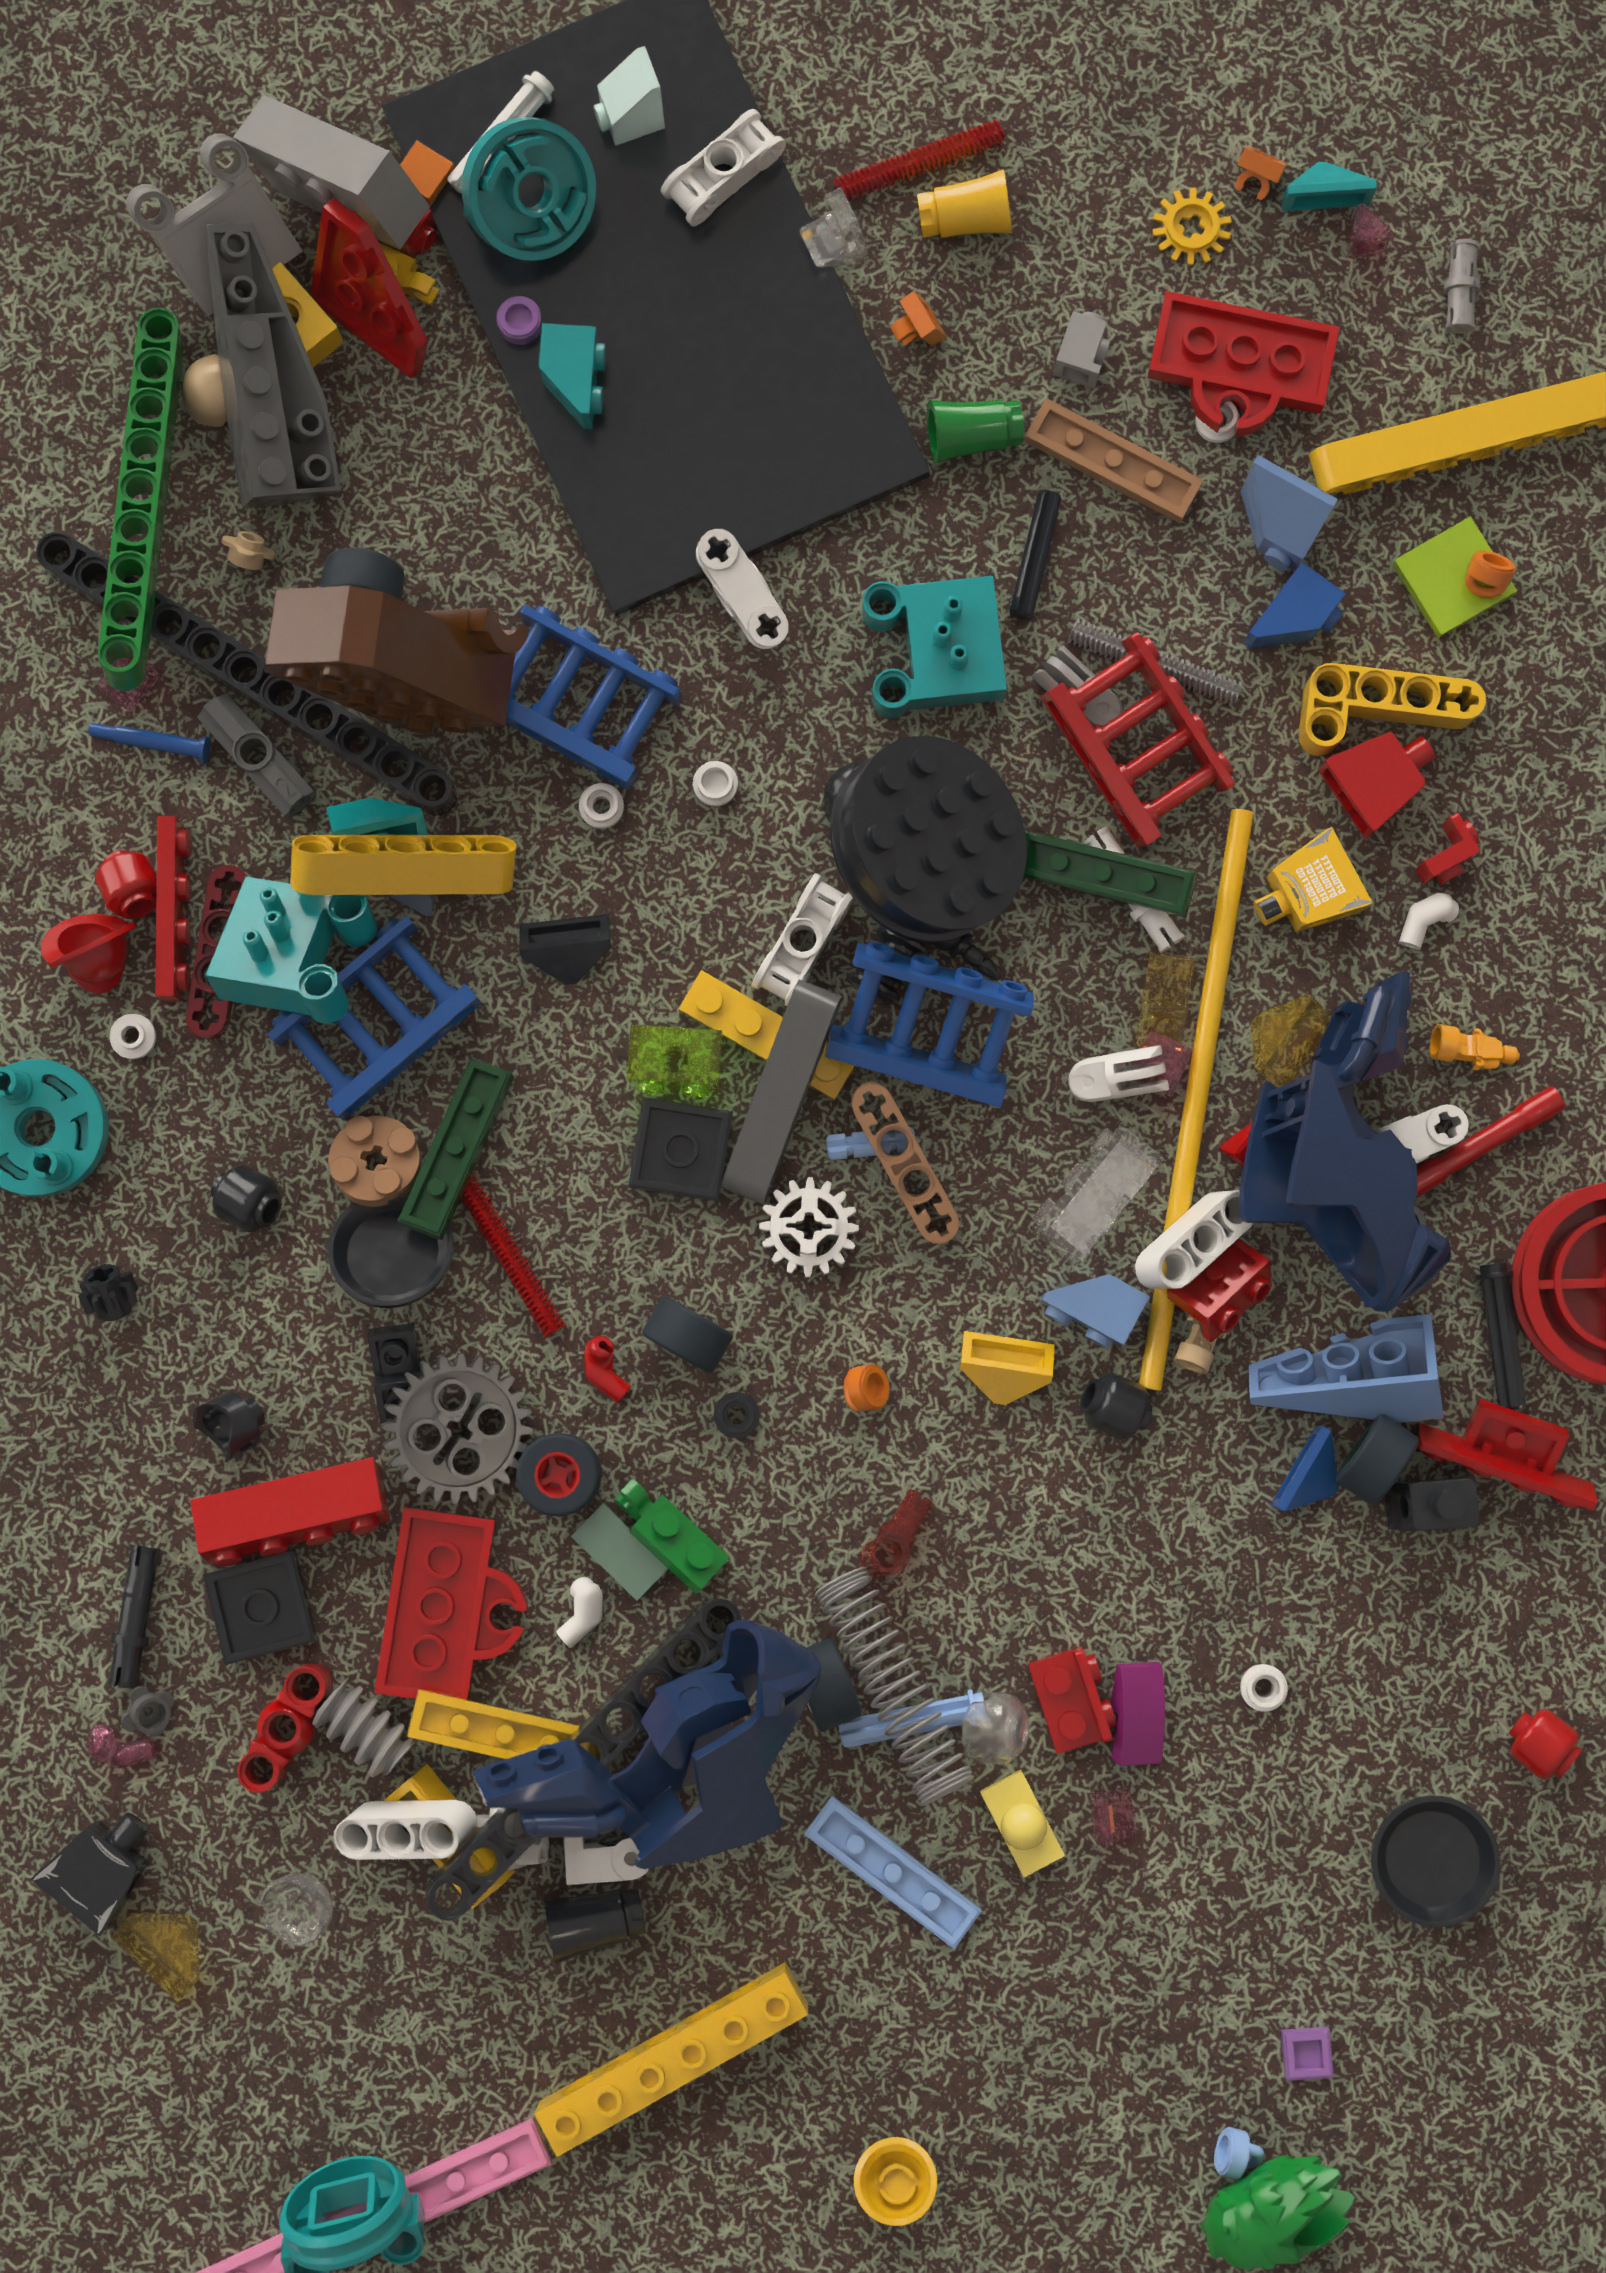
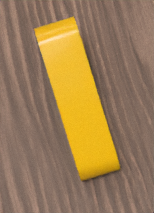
M1325 663L1317 667L1312 673L1303 690L1298 734L1299 743L1308 754L1314 756H1325L1331 753L1344 737L1348 716L1462 729L1470 725L1483 711L1486 704V695L1478 683L1468 679ZM1325 680L1332 683L1337 695L1334 697L1322 695L1317 689L1316 682ZM1372 686L1377 689L1381 695V701L1370 702L1365 699L1361 687ZM1408 691H1415L1421 694L1425 700V707L1417 708L1412 706L1407 700L1406 693ZM1457 697L1462 698V705L1469 707L1465 712L1460 711L1459 703L1453 702ZM1442 703L1443 705L1437 710L1438 704ZM1323 724L1331 731L1332 739L1322 741L1316 738L1312 732V725Z

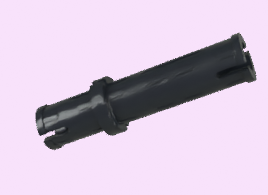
M130 1545L131 1551L118 1629L111 1636V1643H115L110 1677L107 1682L109 1686L118 1685L121 1688L132 1689L138 1687L137 1682L143 1647H148L150 1637L145 1636L158 1556L161 1551L160 1548H148L139 1545Z

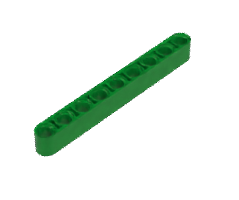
M161 307L145 311L138 322L98 646V658L104 676L110 686L120 691H130L139 687L144 681L147 670L184 348L178 319L174 313ZM159 335H167V336H168V337H166V338H164V339H158V340H157V339H154L155 337H157V336H159ZM155 374H162V375H164L163 377H161V378H159V379H150V378H149L150 376H153V375H155ZM149 414H159L157 418L144 419ZM144 454H155L149 460L138 459ZM140 494L151 495L148 499L142 501L133 500ZM134 535H146V537L139 542L128 541V539ZM129 576H141V579L135 583L128 584L123 582ZM132 616L137 618L130 625L117 624L124 617ZM121 658L132 659L131 663L125 667L117 668L112 666L116 660Z

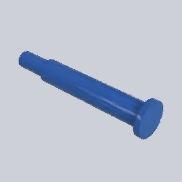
M91 723L88 730L89 736L114 740L115 743L197 757L200 763L208 762L212 744L211 738L208 736H203L199 740L120 725L113 727Z

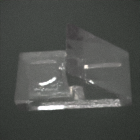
M839 187L825 195L829 212L800 229V234L818 267L855 265L869 259L860 224L842 188Z

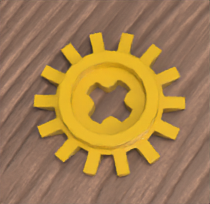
M1190 188L1189 198L1183 199L1180 190L1174 191L1176 200L1174 205L1165 198L1160 202L1161 206L1167 211L1166 215L1154 213L1153 220L1164 223V226L1153 229V236L1166 235L1167 240L1158 245L1160 251H1163L1173 245L1176 249L1171 256V260L1174 262L1177 261L1183 251L1187 253L1188 265L1194 264V253L1198 252L1203 261L1207 263L1211 260L1207 252L1208 248L1219 254L1224 250L1216 242L1217 238L1230 239L1231 233L1222 231L1221 226L1231 223V217L1219 218L1218 213L1225 207V204L1221 201L1214 207L1210 205L1209 202L1213 193L1207 191L1203 200L1196 198L1197 188ZM1194 215L1200 218L1199 226L1204 229V232L1201 235L1194 233L1189 238L1183 235L1185 228L1179 223L1182 219L1190 220Z

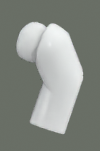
M580 1577L572 1583L570 1594L574 1597V1616L556 1631L563 1642L570 1648L596 1627L602 1619L603 1593L599 1585L593 1583L588 1577Z

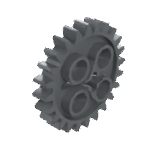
M457 1353L454 1365H449L445 1356L441 1354L438 1355L437 1369L433 1370L426 1362L422 1361L420 1362V1367L423 1375L420 1378L408 1372L404 1374L410 1385L407 1390L393 1387L392 1391L401 1400L398 1405L385 1404L384 1408L395 1415L394 1421L382 1423L381 1428L388 1432H393L394 1437L382 1444L385 1449L398 1450V1453L391 1458L389 1463L392 1467L404 1464L407 1466L402 1472L400 1479L405 1483L416 1476L418 1480L414 1490L419 1495L430 1485L432 1486V1499L436 1502L440 1500L444 1491L449 1492V1497L453 1504L458 1503L460 1494L466 1491L467 1496L472 1502H477V1488L483 1487L492 1496L495 1494L492 1483L494 1479L498 1478L506 1484L510 1483L509 1477L504 1470L508 1466L517 1469L518 1460L514 1458L516 1452H524L527 1447L526 1444L520 1442V1436L533 1433V1428L521 1424L520 1419L527 1417L532 1411L529 1408L517 1407L516 1405L526 1395L524 1391H508L515 1380L513 1376L507 1375L500 1380L496 1379L499 1374L500 1365L494 1363L486 1371H483V1357L477 1355L471 1365L466 1366V1359L463 1353ZM456 1384L462 1391L460 1403L449 1409L441 1407L439 1403L440 1390L446 1385ZM476 1392H479L481 1399L463 1421V1425L468 1429L464 1437L456 1434L451 1440L442 1461L439 1464H435L433 1462L435 1455L447 1443L452 1433L447 1428L448 1422L451 1419L459 1422L464 1416L471 1398ZM488 1408L497 1409L501 1415L499 1427L492 1432L480 1431L478 1427L479 1415ZM423 1424H432L437 1430L436 1441L427 1448L415 1446L413 1441L415 1430ZM463 1448L473 1449L476 1454L474 1466L465 1472L456 1471L453 1467V1458L457 1451Z

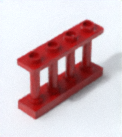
M1136 632L1121 641L1128 654L1077 689L1073 687L1068 689L1064 682L1039 697L1137 847L1149 845L1162 836L1156 826L1160 824L1159 818L1211 783L1217 792H1223L1235 786V782L1230 776L1234 773L1230 762L1220 751L1215 752L1206 737L1209 736L1207 726L1196 713L1191 715L1182 701L1185 698V694L1181 685L1172 675L1167 677L1157 662L1161 657L1156 646L1148 637L1142 638ZM1138 669L1152 693L1102 727L1097 725L1092 727L1083 713L1086 710V704ZM1163 708L1176 731L1125 766L1121 763L1117 765L1108 752V749L1111 748L1110 742ZM1187 746L1201 769L1151 803L1146 801L1141 803L1132 789L1135 786V780Z

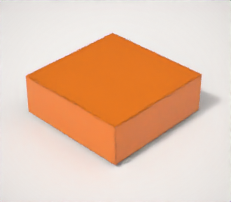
M417 140L400 164L429 205L433 204L448 182V176L455 169L453 162Z

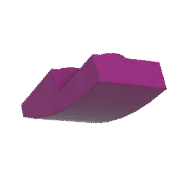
M1159 1662L1117 1664L1110 1703L1112 1709L1118 1714L1112 1759L1119 1766L1160 1764L1165 1734V1688L1162 1665Z

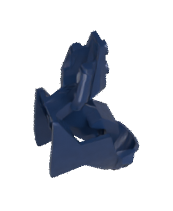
M1401 971L1380 981L1377 987L1368 990L1363 996V1000L1367 1001L1366 1005L1345 1001L1335 1008L1313 1054V1064L1309 1075L1279 1088H1276L1271 1082H1264L1260 1090L1248 1137L1239 1189L1240 1219L1243 1222L1293 1223L1304 1226L1350 1286L1357 1292L1366 1307L1373 1308L1375 1311L1382 1313L1391 1311L1397 1305L1425 1288L1450 1261L1451 1254L1449 1240L1429 1227L1419 1225L1415 1217L1414 1202L1417 1197V1164L1412 1156V1149L1405 1148L1391 1129L1376 1134L1360 1115L1354 1104L1353 1085L1395 1070L1404 1061V1054L1408 1047V1035L1406 1033L1407 1011L1412 999L1411 991L1409 990L1410 972Z
M750 1620L734 1621L726 1628L722 1645L723 1656L712 1665L686 1674L654 1689L655 1699L641 1720L649 1738L636 1759L627 1769L613 1775L578 1742L566 1739L472 1771L473 1779L487 1808H518L521 1826L525 1834H531L532 1837L597 1838L599 1834H605L620 1828L635 1843L639 1851L635 1859V1865L641 1869L697 1860L753 1843L778 1830L782 1825L781 1817L765 1776L802 1715L821 1679V1662L815 1653L805 1646L798 1644L779 1630ZM757 1690L755 1712L748 1720L733 1729L732 1722L752 1713L748 1700ZM697 1784L700 1804L686 1814L679 1802L681 1789L683 1786Z

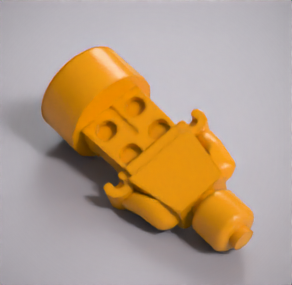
M1437 1024L1431 1034L1429 1056L1434 1060L1452 1062L1454 1059L1470 1061L1475 1064L1474 1070H1479L1480 1068L1489 1070L1498 1068L1500 1062L1514 1064L1520 1057L1516 1047L1507 1045L1502 1047L1501 1041L1496 1037L1486 1036L1480 1029H1475L1472 1032L1473 1035L1460 1034L1458 1027Z

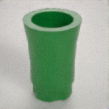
M1001 399L981 402L928 401L926 423L931 458L934 464L965 455L1005 450L1006 446L1022 445L1024 418L1019 401L1002 402Z

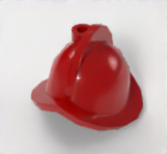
M104 914L79 915L64 920L48 930L41 941V955L51 969L62 964L71 979L81 989L94 994L107 993L119 983L124 971L125 961L128 956L127 932L138 927L135 921L129 923L116 916Z

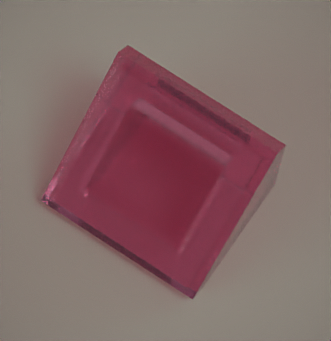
M1363 203L1357 207L1349 225L1347 257L1381 255L1386 250L1394 234Z
M1129 1788L1089 1793L1094 1840L1102 1844H1111L1135 1836Z

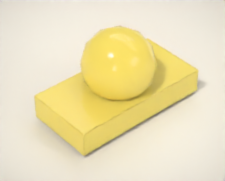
M1021 1770L980 1791L1023 1877L1065 1856Z

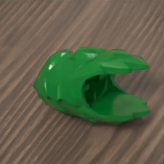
M1282 2155L1263 2163L1248 2174L1244 2173L1232 2184L1226 2182L1209 2201L1206 2216L1200 2223V2227L1206 2234L1212 2258L1222 2257L1230 2266L1239 2269L1254 2270L1257 2267L1272 2270L1275 2264L1299 2263L1300 2257L1323 2248L1330 2241L1341 2235L1349 2225V2219L1345 2217L1353 2207L1355 2196L1350 2192L1335 2189L1338 2185V2180L1342 2177L1340 2170L1320 2165L1322 2162L1320 2157L1312 2156L1292 2159L1290 2156Z

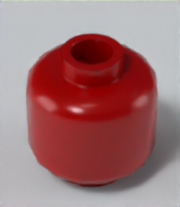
M118 850L109 854L95 874L96 885L109 912L127 919H138L151 913L156 908L157 874L150 859L140 852H128L126 850Z
M1548 1709L1538 1711L1533 1717L1524 1712L1508 1733L1516 1739L1511 1746V1756L1542 1780L1550 1779L1553 1775L1561 1779L1582 1752V1749L1577 1746L1579 1733Z

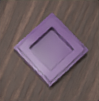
M1328 2027L1281 2030L1284 2076L1287 2081L1334 2077L1330 2029Z

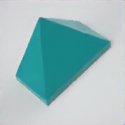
M1317 162L1287 186L1281 202L1282 211L1369 206L1376 192L1377 182L1376 179L1327 162Z

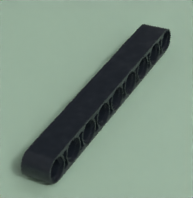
M710 1598L700 1603L568 1739H572L579 1744L585 1742L593 1743L597 1751L596 1759L607 1768L645 1729L641 1720L654 1699L646 1700L642 1696L640 1685L643 1678L655 1673L660 1676L664 1685L686 1674L704 1668L722 1649L727 1626L734 1621L742 1620L737 1606L731 1601L721 1598ZM721 1606L728 1614V1624L722 1631L714 1633L707 1626V1614L712 1608ZM688 1639L695 1646V1658L690 1664L680 1666L674 1660V1648L680 1641ZM616 1708H625L630 1716L629 1726L622 1733H610L606 1724L607 1716ZM499 1808L430 1879L425 1895L428 1907L433 1915L447 1921L461 1917L539 1838L532 1837L531 1834L510 1837L505 1833L504 1824L506 1819L511 1814L518 1812V1808ZM483 1847L493 1850L496 1858L491 1869L486 1872H476L470 1868L469 1861L474 1851ZM453 1883L461 1889V1897L457 1904L448 1908L436 1904L434 1898L437 1889L443 1884Z

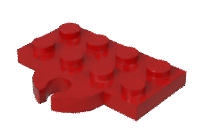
M1166 291L1147 378L1190 387L1191 405L1197 418L1216 433H1218L1224 418L1220 407L1225 402H1232L1243 413V416L1237 420L1234 429L1235 437L1245 436L1257 432L1272 419L1277 405L1317 414L1322 413L1326 401L1339 327Z
M403 1507L374 1693L416 1699L418 1689L469 1700L475 1660L492 1659L509 1651L522 1637L526 1627L516 1625L510 1629H501L492 1620L493 1608L499 1603H508L517 1611L529 1610L528 1601L521 1585L507 1572L490 1566L497 1520Z

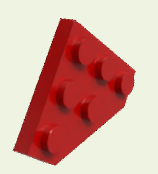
M336 198L332 199L322 209L310 296L325 313L412 379L423 367L428 339L371 226L355 211L348 209Z

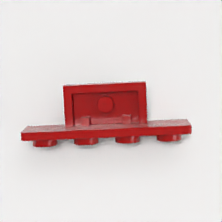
M1481 1398L1478 1400L1462 1437L1418 1422L1415 1431L1416 1436L1419 1438L1417 1448L1434 1461L1447 1462L1449 1460L1461 1464L1477 1476L1501 1478L1509 1481L1518 1490L1526 1493L1541 1492L1554 1497L1557 1502L1569 1508L1578 1509L1581 1506L1594 1510L1598 1503L1592 1482L1555 1470L1556 1464L1569 1439L1567 1428Z

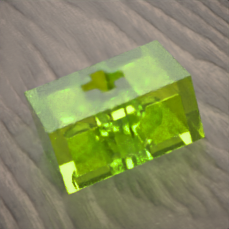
M631 1024L627 1080L629 1084H637V1092L663 1094L664 1086L682 1087V1095L708 1097L710 1089L720 1090L723 1048L722 1030ZM679 1051L682 1059L688 1061V1063L679 1065L678 1072L672 1073L668 1064L663 1063V1059H671L672 1052Z

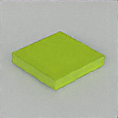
M1471 516L1400 556L1392 563L1438 639L1507 600L1517 592L1512 581L1504 593L1493 598L1479 597L1472 594L1465 586V576L1473 554L1478 551L1493 552ZM1476 579V582L1482 586L1491 587V585L1485 584Z

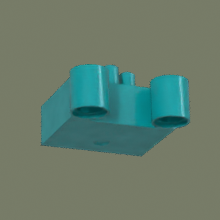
M993 576L901 586L879 581L866 589L863 595L862 617L869 628L878 632H886L897 626L901 618H905L912 679H910L905 672L899 669H888L882 671L876 677L873 683L872 703L879 715L894 719L901 717L908 710L1004 700L1007 686ZM877 600H886L894 606V610L886 615H878L870 606ZM896 686L903 691L904 698L898 702L891 703L885 701L881 697L880 692L885 687Z
M245 877L205 976L219 1000L307 1014L317 1022L333 1023L341 1019L349 1007L347 994L337 973L330 966L323 964L334 933L338 934L344 944L351 947H360L374 939L378 931V924L365 895H307L293 890L289 883Z

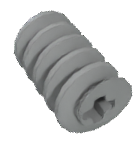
M348 1677L319 1708L312 1724L318 1728L331 1722L326 1735L330 1741L344 1734L345 1737L340 1747L342 1752L346 1753L358 1747L354 1762L360 1765L372 1759L373 1762L368 1775L373 1778L386 1772L387 1776L418 1739L409 1738L402 1742L400 1738L405 1728V1725L402 1723L391 1729L386 1728L391 1713L385 1711L374 1717L372 1713L377 1700L373 1698L360 1704L358 1701L363 1688L358 1686L346 1692L344 1689L348 1682Z

